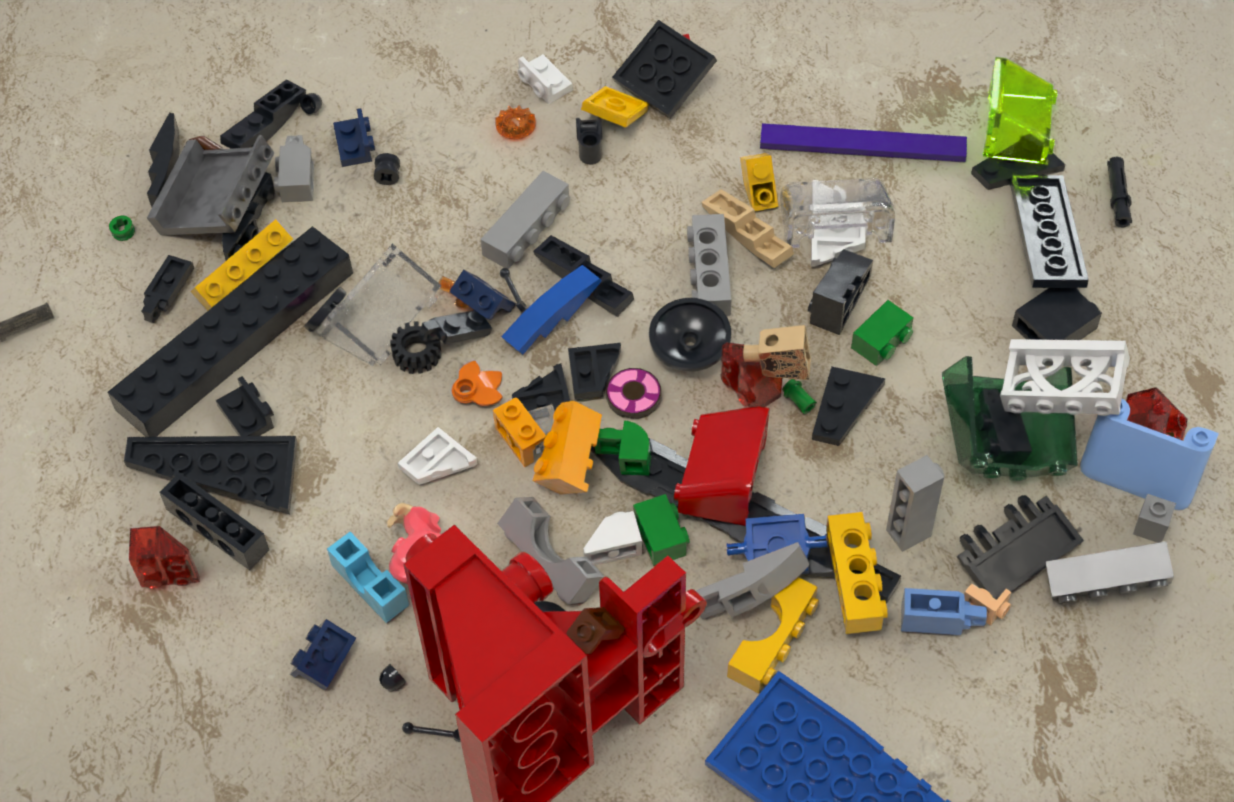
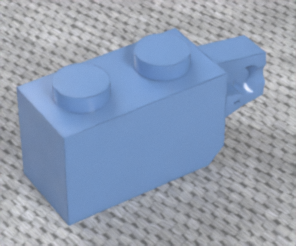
M904 589L901 603V631L961 635L963 629H970L971 626H985L987 607L970 605V602L965 601V595L959 591Z

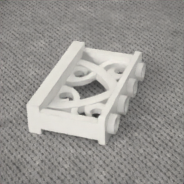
M1011 339L1009 346L1010 355L1003 389L1000 394L1005 411L1013 413L1039 412L1042 414L1068 413L1071 415L1098 414L1101 416L1120 414L1126 369L1129 366L1130 360L1126 341ZM1027 365L1029 372L1018 375L1019 366ZM1062 366H1072L1078 375L1084 377L1076 384L1062 391L1052 386L1044 378L1053 375ZM1080 366H1086L1087 370L1081 368ZM1109 367H1115L1113 378L1105 375ZM1032 379V381L1026 382L1023 385V391H1015L1019 383ZM1097 382L1107 383L1111 387L1110 392L1103 393L1101 385Z

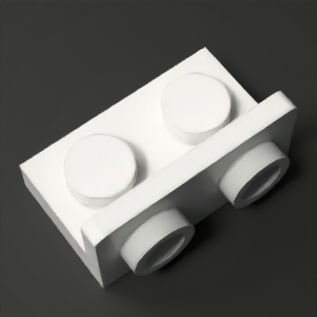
M543 54L530 62L523 56L518 59V75L524 83L527 82L533 88L534 93L539 98L542 97L548 104L573 91L572 83Z

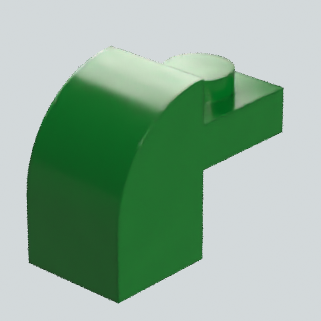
M624 420L623 430L614 428L599 429L597 445L595 446L596 454L619 455L621 474L649 476L651 466L650 444L648 435L641 426Z

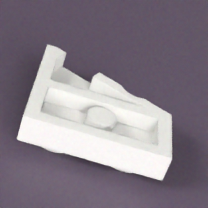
M437 427L398 462V467L420 485L477 465V458Z

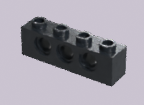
M180 472L159 492L167 511L248 570H251L269 551L265 535L262 531Z

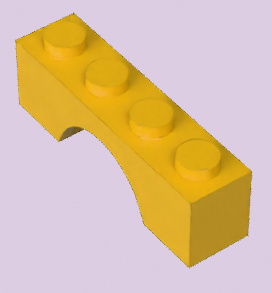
M797 577L787 587L771 598V608L779 618V628L766 639L759 641L743 640L728 663L727 677L759 694L763 686L767 685L775 676L777 670L774 668L779 661L783 663L786 660L791 649L789 644L793 637L796 639L800 637L805 627L803 621L807 614L810 616L814 614L819 604V600L816 599L818 587Z

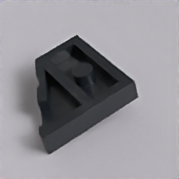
M621 342L568 348L575 400L603 396L621 354Z

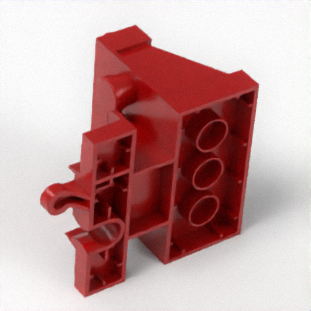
M455 524L439 537L433 533L422 536L410 547L406 554V562L403 565L428 677L452 703L456 699L458 702L459 711L455 716L473 802H551L594 765L592 736L623 709L640 725L684 687L685 628L699 618L706 608L707 602L694 589L686 591V572L669 556L665 557L624 592L608 577H603L599 581L600 607H604L625 630L618 639L602 640L592 654H586L567 635L568 629L582 611L542 612L534 604L538 600L543 601L553 593L554 587L547 572L530 554L519 552L510 559L509 565L501 571Z

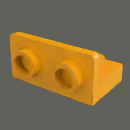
M513 398L493 410L494 424L496 430L522 465L527 467L534 463L533 450H535L536 445L544 441L546 435L519 399Z

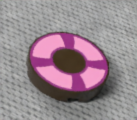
M627 368L617 372L609 380L606 389V400L610 409L619 416H630V419L643 418L657 409L661 400V386L658 379L651 372L641 368Z

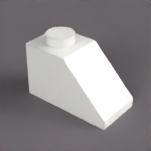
M634 511L626 513L616 512L611 516L605 517L583 548L584 556L594 565L642 555V539Z

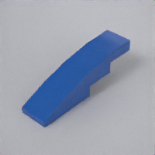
M581 265L541 295L501 337L523 355L540 335L546 338L562 318L568 321L602 280Z

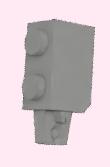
M302 135L287 136L285 146H280L279 157H275L276 172H279L278 177H274L275 192L280 193L282 203L313 201L314 162L311 157V148L304 145Z

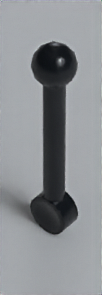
M502 268L500 276L505 278L517 302V308L521 312L525 311L527 306L521 300L509 277L510 271L507 268Z
M406 722L402 726V730L406 734L418 732L453 737L455 741L461 742L458 729L448 731L414 726L411 722Z

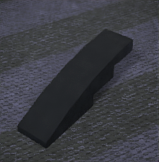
M170 112L149 149L153 163L148 170L152 184L147 192L151 208L179 158V128L174 113Z
M552 235L533 251L538 259L562 279L581 265L599 277L602 281L588 299L615 316L621 313L634 300L633 292L613 282L611 274L592 264L589 255Z

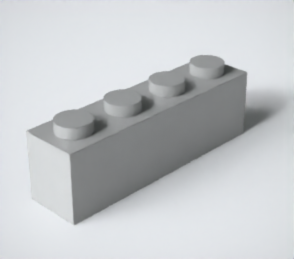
M542 171L481 238L482 255L507 269L514 262H518L529 245H533L537 241L539 234L545 227H549L553 223L555 216L568 206L570 202L569 184Z
M928 455L897 470L886 531L902 552L932 535L944 482V473L942 468L937 463H933Z

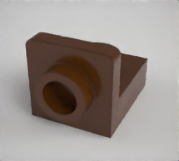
M604 607L584 608L568 629L567 635L586 654H592L602 640L618 639L625 628Z

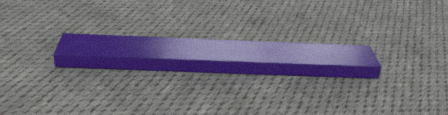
M762 123L760 149L966 162L967 137Z

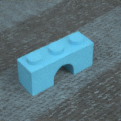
M348 532L327 548L332 567L385 623L409 606L406 589L393 578L388 570L382 573L376 567L369 555L368 549L351 532Z

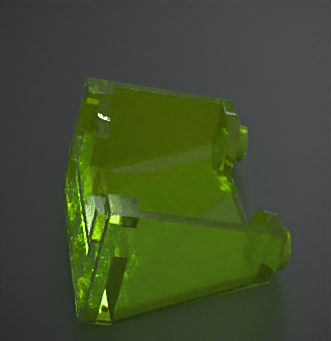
M995 57L988 94L990 103L983 157L1046 164L1047 155L1053 154L1055 139L1050 138L1052 105L1056 104L1057 90L1053 89L1052 83L1011 60Z

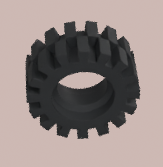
M414 321V326H410L409 322L405 323V329L401 326L398 327L397 333L392 334L390 346L395 365L397 367L400 366V370L405 372L408 368L409 374H414V370H418V374H422L423 368L430 371L432 369L431 364L434 366L438 364V359L441 358L442 352L439 339L423 342L418 335L422 327L419 326L418 321ZM413 343H423L426 345L424 350L417 353L406 351V347Z

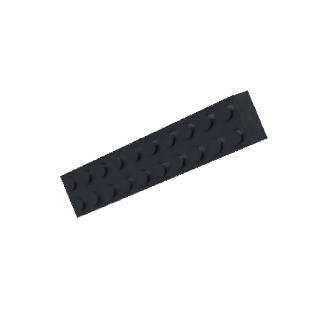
M312 226L110 389L107 393L115 411L145 437H157L353 274L349 254Z

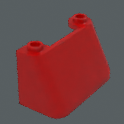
M756 406L701 414L699 420L694 419L691 436H694L683 481L682 484H676L674 500L678 501V513L746 526L761 451L765 448L770 408Z

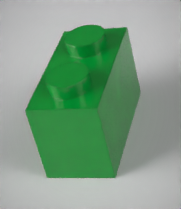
M887 300L853 332L851 349L877 367L884 359L888 360L891 358L896 347L901 342L904 344L911 338L914 317L890 300Z
M666 494L633 504L640 536L653 566H656L667 556L672 560L686 556V545L690 543L689 535L685 527L680 528L677 521L679 520L677 507L674 503H669Z

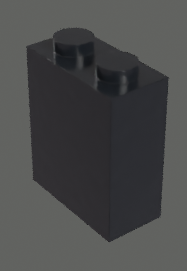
M1048 288L1015 311L1012 327L1026 340H1081L1098 328L1102 312L1096 304L1085 298L1078 288Z

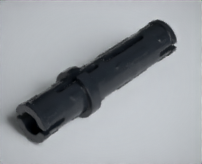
M1116 156L1107 161L1112 193L1110 206L1114 210L1115 225L1123 228L1128 227L1130 223L1132 224L1130 212L1132 200L1127 191L1124 159Z

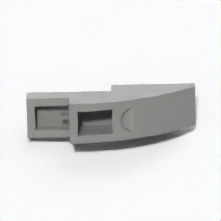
M794 543L743 563L744 572L695 590L707 602L706 608L700 615L701 618L705 619L726 610L732 618L760 605L787 587L809 566V561L799 543Z

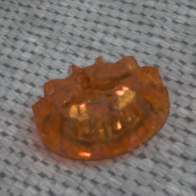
M520 105L517 108L508 106L506 111L500 110L499 116L495 117L496 129L500 135L508 139L525 138L536 127L535 114H531L529 108L522 109ZM512 118H516L519 121V126L512 121Z

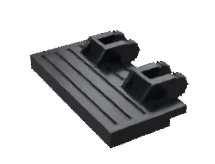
M1026 495L1018 497V505L1031 521L1027 523L1013 504L1006 505L1004 512L1009 521L992 532L999 542L998 544L984 526L979 524L975 526L974 535H976L987 551L985 553L982 552L971 536L968 534L960 536V544L964 547L965 551L957 556L958 560L977 586L987 590L996 600L1005 589L1013 591L1045 569L1046 561L1058 560L1084 541L1058 505H1054L1047 495L1036 502V505L1043 514H1041L1029 497Z

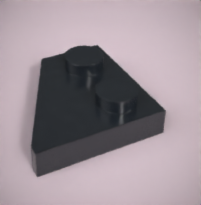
M561 363L553 366V371L543 378L538 376L528 386L522 387L512 394V399L518 398L534 420L552 417L554 411L561 403L570 401Z

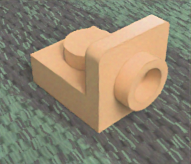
M973 584L964 593L965 601L970 602V605L987 607L986 623L990 626L997 617L1003 619L1011 607V604L1008 602L1011 591L1005 589L997 600L987 590L978 588Z

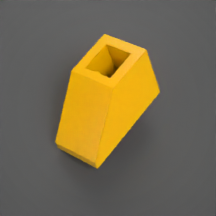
M762 153L740 157L743 183L750 206L755 211L778 207L771 155Z

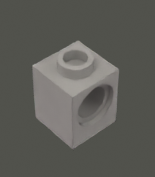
M1147 494L1133 535L1157 543L1162 542L1169 527L1176 503Z

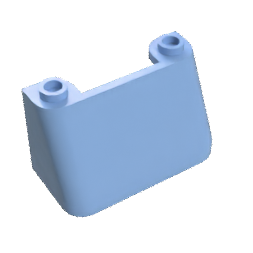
M1121 399L1119 415H1097L1080 462L1081 472L1090 479L1144 499L1147 494L1174 502L1176 503L1174 510H1184L1189 507L1219 433L1206 428L1195 427L1187 432L1184 441L1127 421L1130 407L1124 399Z

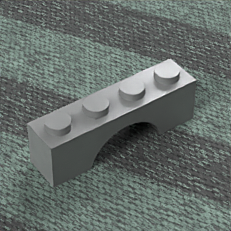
M534 497L515 498L497 523L503 529L505 536L514 542L522 552L530 554L539 562L549 575L553 587L562 601L567 604L586 602L599 585V581L604 577L603 574L586 556L572 557L566 560L559 557L552 549L548 538V525L551 516Z

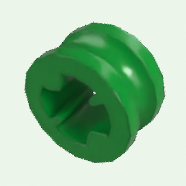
M121 215L110 221L109 230L114 239L125 241L132 238L135 234V227L129 217ZM124 226L125 229L122 230V231H119V230H120L119 227Z

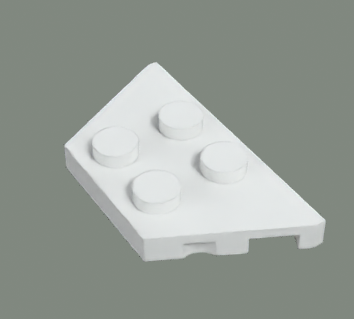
M813 180L811 266L815 267L832 261L835 257L837 258L843 249L853 253L865 249V200L847 195L844 191L837 188L834 191L822 187L821 181Z

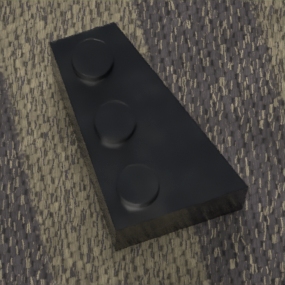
M845 249L842 250L837 258L833 259L829 270L813 291V296L808 306V312L811 313V325L837 335L841 334L871 277L872 259Z

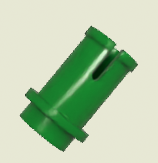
M791 379L782 388L783 396L790 398L803 414H807L816 406L817 402L801 387L802 383L800 381Z

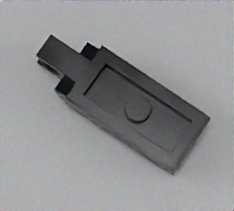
M171 255L167 256L144 292V307L141 312L144 315L145 321L155 323L161 314V310L167 311L193 271V262Z
M473 310L435 317L423 322L418 335L423 342L439 339L444 344L488 336L492 327L484 316Z

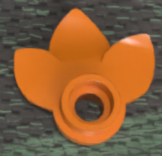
M476 361L465 364L459 370V378L452 386L453 398L460 403L474 402L480 406H490L498 403L503 398L501 393L497 391L502 381V372L480 371Z

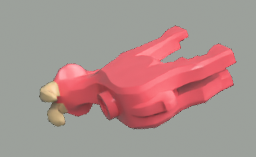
M400 503L394 507L393 515L387 521V527L391 528L394 524L400 523L404 526L406 533H408L406 539L400 537L391 551L394 554L389 563V570L394 579L408 585L403 565L406 562V554L410 547L422 536L433 533L437 537L441 535V528L437 524L440 518L437 514L429 512L420 506H412L406 503Z

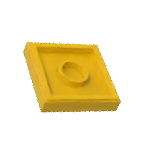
M605 86L584 100L581 110L626 128L648 111L649 104Z

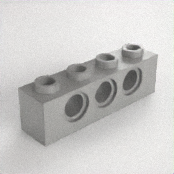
M724 214L692 215V226H687V241L693 242V247H689V263H694L695 268L690 269L691 285H696V290H692V298L707 300L719 307L726 316H731V291Z

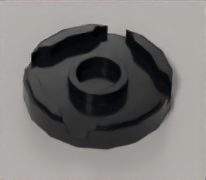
M339 287L303 327L310 333H313L344 299L347 292L342 287Z

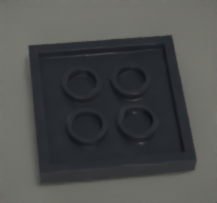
M658 20L612 78L614 82L641 100L648 102L651 107L671 119L714 66L717 59L708 51Z

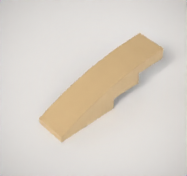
M722 189L701 202L702 207L710 215L724 214L725 230L771 267H777L794 255L793 247L776 237L773 227L756 217L755 209Z

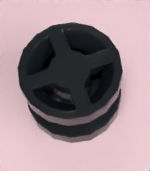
M382 153L376 156L374 180L382 185L397 183L400 176L398 171L400 159L390 153Z

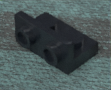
M243 376L238 378L239 388L216 400L218 408L238 436H261L274 428L271 420L274 414L271 407L266 401L263 403L258 398L260 394L253 382L248 384Z

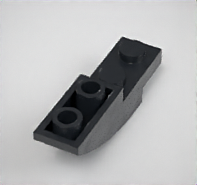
M286 79L254 102V111L221 134L220 143L230 149L253 147L259 135H262L267 142L294 113L300 104L301 97L306 94V89Z
M264 173L236 231L222 233V246L226 261L258 234L259 229L256 219L260 217L263 207L268 200L273 198L275 193L270 173Z

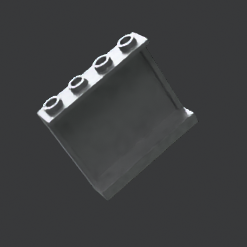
M262 135L257 137L251 148L204 150L197 140H188L147 216L148 221L160 235L235 232L274 155V151Z

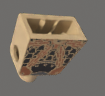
M805 325L764 329L760 332L759 345H744V362H760L764 376L809 380L811 353Z

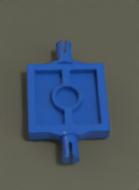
M804 514L746 519L744 543H727V555L745 554L747 560L750 561L798 542L808 559L810 549L828 548L827 535L809 537L806 531ZM809 566L801 574H809Z

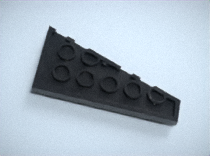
M296 436L127 437L124 463L126 467L170 480L180 472L204 490L290 515L297 438Z

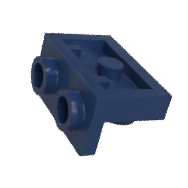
M361 108L356 109L358 118L333 122L342 167L372 162L370 151H375L373 136H367V132L371 131L369 117H363Z
M464 269L450 289L451 294L488 320H492L496 312H499L501 308L511 312L516 305L514 301L480 277Z
M328 619L324 620L319 626L316 624L312 626L305 638L309 641L305 650L299 649L290 663L294 666L290 673L291 676L295 678L301 675L323 690L327 689L356 640L355 636Z

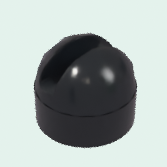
M316 93L305 94L300 99V106L307 114L316 113L322 108V98Z
M391 664L387 665L379 676L380 684L389 691L396 690L406 682Z

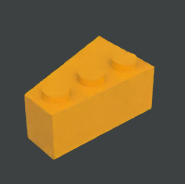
M576 401L561 403L554 412V423L551 431L547 433L544 439L545 447L543 453L535 463V474L532 481L558 494L587 492L589 484L585 483L584 480L586 470L592 469L593 460L589 459L591 446L597 445L602 414Z

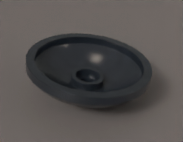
M681 298L664 305L654 315L649 327V342L656 357L665 365L680 371H700L715 365L725 356L731 343V326L725 313L715 304L699 298ZM693 342L694 345L689 346L686 343Z

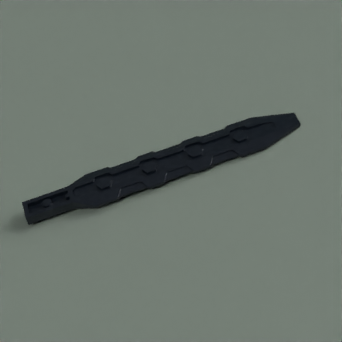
M649 438L651 466L649 476L621 474L619 455L596 454L595 446H591L590 450L620 482L646 495L651 494L658 497L666 494L669 503H674L678 508V501L674 500L675 487L677 483L682 484L688 460L677 455L675 450ZM752 492L748 507V518L796 514L776 504L775 500L759 492ZM687 515L695 520L701 519L728 533L729 537L744 543L746 526ZM809 517L805 518L806 531L809 537L827 535L826 525ZM828 537V548L810 549L808 556L809 574L804 575L835 577ZM877 564L874 566L875 574H880L882 581V592H879L880 601L885 600L887 604L901 582V575ZM853 570V571H851V572H853V573H855V574H862V573H863V572L860 571V570Z

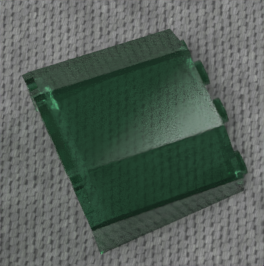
M971 356L963 357L942 372V381L958 463L974 474H983V477L987 479L1008 476L1012 481H1022L1028 477L1044 475L1063 476L1067 474V471L1078 466L1075 415L1068 413L1042 414L1039 412H1022L1021 416L1032 453L1021 465L992 463L993 455L983 452V442L975 424V417L981 411L978 395L983 389H998L1001 394L1004 379L973 376ZM1065 366L1045 379L1060 391L1067 389L1073 385L1072 368ZM1029 381L1019 383L1015 391H1023V385Z

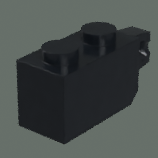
M983 389L978 395L981 411L975 417V424L980 432L983 452L987 456L989 466H1021L1032 453L1021 413L1004 410L998 389Z

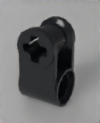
M597 117V119L592 120L576 118L579 158L585 164H596L602 159L601 118Z

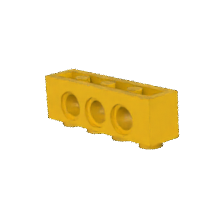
M275 219L190 292L208 311L294 239Z
M863 512L827 516L826 532L845 633L882 630L883 618H887L888 613L886 601H880L879 592H882V581L880 574H875L874 566L877 565L875 548H870L868 540L872 539L870 523H865ZM853 544L856 545L857 548H850L847 545ZM853 570H860V571H862L863 573H862V574H855V573H853V572H851V571H853ZM865 596L868 598V600L863 601L857 599L856 597Z

